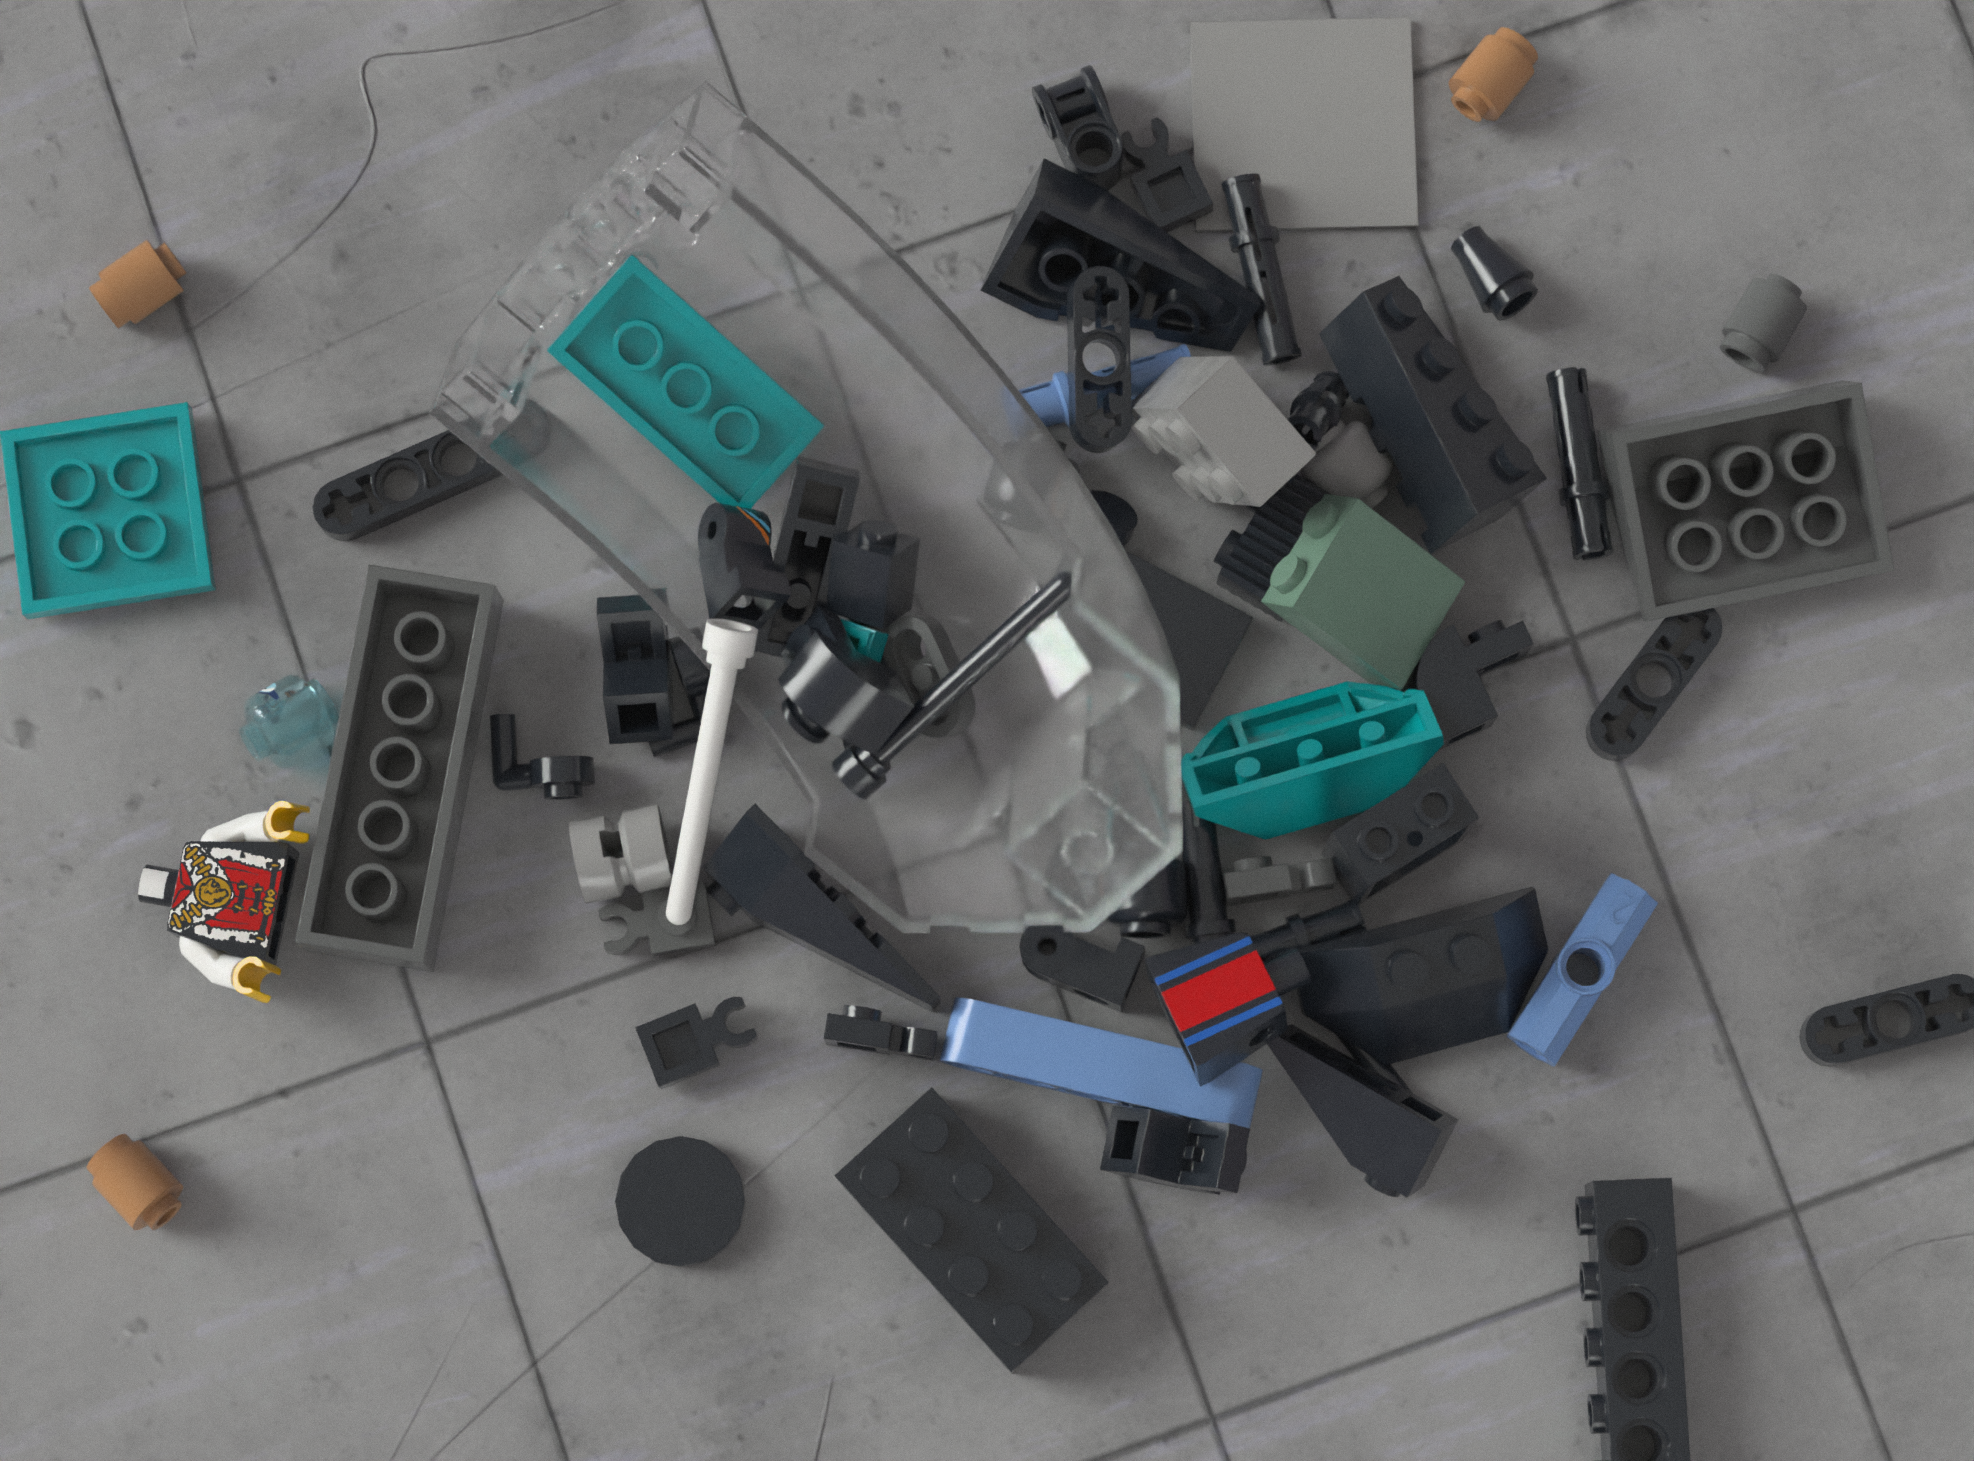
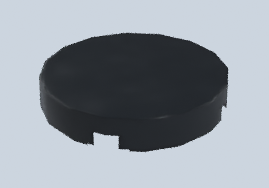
M678 1136L655 1141L634 1155L620 1176L615 1204L619 1226L635 1249L656 1263L683 1267L706 1263L727 1249L741 1228L746 1201L742 1177L726 1154L704 1140Z

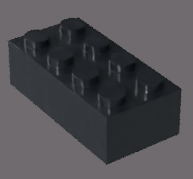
M932 1087L834 1175L843 1188L1011 1374L1109 1283Z

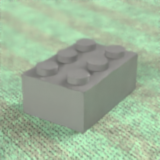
M1234 356L1179 357L1131 402L1132 416L1137 421L1131 426L1133 432L1150 451L1158 454L1162 450L1178 468L1172 473L1173 478L1185 493L1195 501H1199L1203 497L1207 502L1261 507L1316 455L1315 451Z

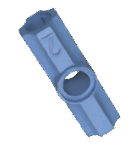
M1610 873L1561 951L1553 958L1549 970L1506 1037L1526 1053L1554 1067L1602 991L1612 982L1616 969L1653 913L1658 902L1648 895L1647 891L1636 884ZM1584 954L1595 962L1598 968V977L1595 984L1582 986L1575 983L1569 977L1566 964L1569 956Z

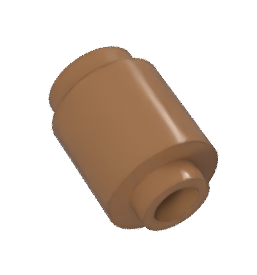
M1501 27L1494 35H1486L1448 82L1449 88L1453 93L1451 97L1452 104L1462 115L1472 121L1480 122L1482 118L1489 121L1498 120L1534 75L1533 65L1538 60L1537 51L1522 35L1509 28Z
M146 239L100 271L98 275L101 279L91 285L89 290L119 329L130 320L136 325L182 293L184 289L178 279L187 274V272L165 242L155 249Z
M120 1134L102 1146L87 1165V1170L94 1177L92 1185L133 1230H140L146 1226H149L152 1230L159 1229L170 1221L182 1206V1203L177 1198L183 1190V1185L141 1140L133 1142L127 1134Z

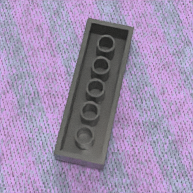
M368 565L295 943L307 952L434 972L504 602L494 584Z

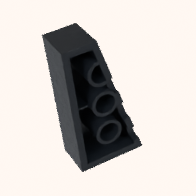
M1400 276L1363 291L1319 333L1353 402L1366 405L1373 418L1372 429L1369 431V434L1378 452H1390L1403 478L1396 485L1407 508L1418 507L1428 527L1421 534V537L1430 555L1501 519L1547 479L1534 461L1530 449L1517 438L1497 410L1492 397L1482 390L1461 361L1457 349L1444 338L1423 309L1419 297L1406 286Z

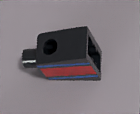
M1239 932L1163 952L1145 959L1148 980L1200 1087L1211 1082L1283 1034L1288 1025L1286 1010L1280 996L1311 983V977L1306 964L1296 947L1262 961L1250 936L1246 932Z

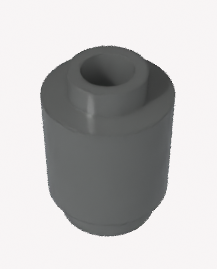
M1769 274L1767 279L1753 278L1722 329L1725 338L1720 345V350L1735 363L1752 371L1764 372L1769 362L1778 361L1807 311V306L1800 299L1801 289L1790 280L1776 274Z

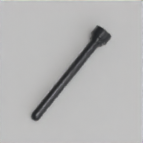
M1062 571L1056 574L913 705L912 710L876 755L853 744L848 746L832 761L833 770L841 782L857 797L863 800L871 797L886 783L885 774L891 770L890 761L1074 595L1078 589L1077 577L1069 571Z

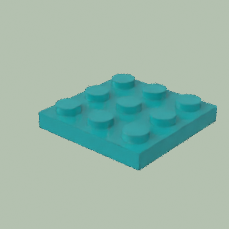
M188 402L0 431L22 615L28 620L216 590L193 411Z

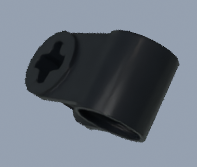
M1091 65L1083 67L1080 70V76L1047 89L1041 84L1032 87L1033 99L1042 124L1049 138L1053 140L1065 169L1100 185L1107 191L1113 188L1121 177L1123 145L1121 136L1110 114L1104 90ZM1097 148L1107 152L1110 159L1102 165L1090 166L1083 163L1079 156L1087 149Z

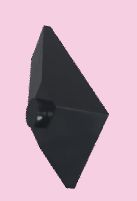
M1045 158L1015 209L980 290L1036 318L1058 321L1059 315L1067 316V293L1074 280L1091 267L1105 266L1117 271L1127 283L1129 289L1130 328L1152 331L1156 338L1160 340L1231 352L1261 302V298L1109 191ZM1094 282V286L1087 293L1083 294L1084 300L1093 301L1095 304V328L1109 329L1115 332L1113 324L1101 327V311L1109 302L1113 301L1112 295L1103 294L1100 289V283Z
M756 803L747 810L703 866L706 874L713 881L705 889L708 894L731 917L741 909L753 922L932 1012L941 1003L940 996L881 934L878 932L873 934L865 926L867 921L843 893L838 892L833 886L828 888L820 880L822 876L815 869L816 865Z

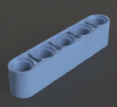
M959 997L954 998L940 1056L942 1063L1033 1086L1123 1107L1151 1109L1189 1120L1231 1123L1249 1129L1263 1070L1256 1066L1239 1062L1211 1082L1200 1087L1182 1048Z

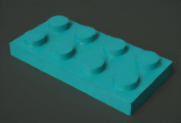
M633 253L547 348L549 354L721 504L751 509L825 426L819 418Z

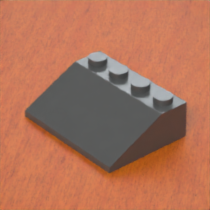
M1841 380L1597 430L1605 478L1609 484L1610 501L1642 618L1645 622L1895 571L1863 387L1860 382Z

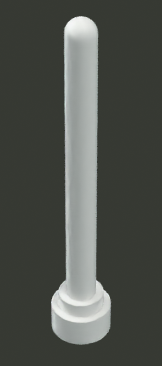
M708 619L706 621L702 648L708 651L706 661L712 664L666 907L667 919L675 925H683L691 918L737 670L745 668L746 658L754 656L757 640V628L732 620Z

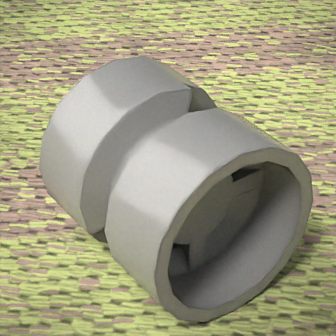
M658 804L623 811L619 822L612 823L605 815L569 822L575 867L586 904L621 897L625 886L632 885L639 893L671 886L673 868L665 827ZM623 850L624 857H611L615 856L619 851Z

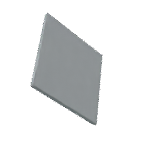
M1411 17L1190 21L1193 161L1213 202V212L1195 220L1196 233L1233 232L1227 200L1221 183L1232 177L1251 173L1260 174V185L1270 226H1276L1278 231L1418 228ZM1248 215L1246 218L1250 232H1255L1252 216Z

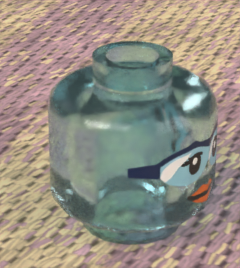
M290 674L245 701L243 707L247 724L239 728V733L246 748L255 760L259 762L267 757L279 768L289 769L333 742V725L338 722L339 716L328 693L316 679L313 678L307 682L298 675Z

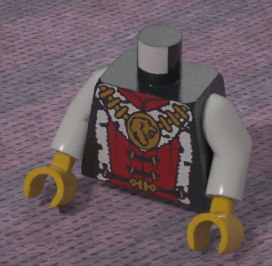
M286 801L276 802L268 811L249 813L208 829L202 836L201 841L186 842L183 847L179 870L149 864L145 865L138 889V899L140 902L171 907L167 931L180 938L181 954L211 983L234 989L262 1003H268L271 1000V996L260 991L262 979L271 972L277 975L281 974V969L276 964L299 858V852L289 843L279 841L285 840L304 844L309 840L308 833L294 831V822L300 813H309L310 807Z

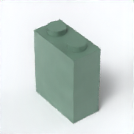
M1325 494L1322 500L1315 504L1307 513L1303 521V532L1290 554L1284 557L1274 568L1270 578L1271 585L1261 602L1368 683L1403 689L1466 581L1360 499Z

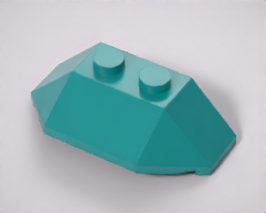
M1346 681L1225 716L1200 740L1193 752L1186 753L1177 764L1196 817L1267 840L1368 810L1405 787L1444 745V738L1424 690L1407 689L1405 692L1382 685Z

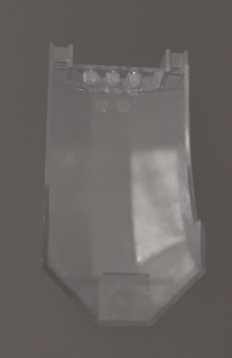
M704 81L632 141L538 240L455 342L429 414L531 496L588 545L653 608L711 672L712 664L706 661L708 651L702 648L706 621L709 619L699 563L698 531L701 518L707 507L712 503L719 502L547 352V348L633 253L824 423L823 429L798 456L859 470L860 481L847 532L863 521L881 520L894 524L900 533L920 538L912 609L901 617L927 615L938 620L946 630L960 662L1056 574L1062 571L1071 572V597L971 687L975 697L976 708L973 721L968 729L962 734L953 737L930 738L923 734L918 735L890 761L891 770L885 774L886 783L867 800H863L853 794L841 782L833 770L832 761L845 750L841 738L830 733L823 743L815 744L800 736L785 719L781 703L788 695L778 681V678L787 668L783 658L754 651L753 657L746 658L745 668L737 670L732 697L777 754L812 806L804 855L903 934L930 933L931 926H969L970 933H1024V925H1063L1064 932H1091L1183 851L1180 677L1164 631L1144 586L1115 531L1079 473L1028 402L959 318L911 266L852 208L712 85ZM796 459L751 508L764 511L769 517L772 530L770 545L772 557ZM742 595L733 606L746 607L745 596ZM922 639L920 649L923 656H925L927 648Z

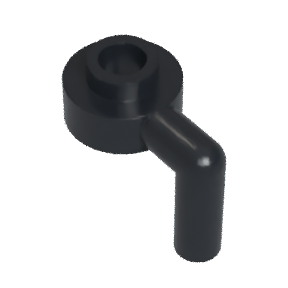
M692 631L670 638L668 643L694 717L674 724V740L648 742L653 757L692 745L698 741L712 664L706 661L708 651L702 648L703 641L697 643Z
M515 714L490 715L493 783L499 790L511 791L539 788L544 789V799L567 800L582 798V787L595 784L594 758L590 756H552L532 759L530 763L518 764Z

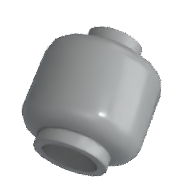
M1340 419L1337 427L1333 426L1323 435L1321 442L1318 443L1319 446L1315 450L1316 455L1300 469V473L1304 479L1328 493L1358 498L1372 509L1390 492L1384 482L1391 475L1394 462L1387 452H1378L1369 434L1370 430L1366 425L1359 421L1344 424Z

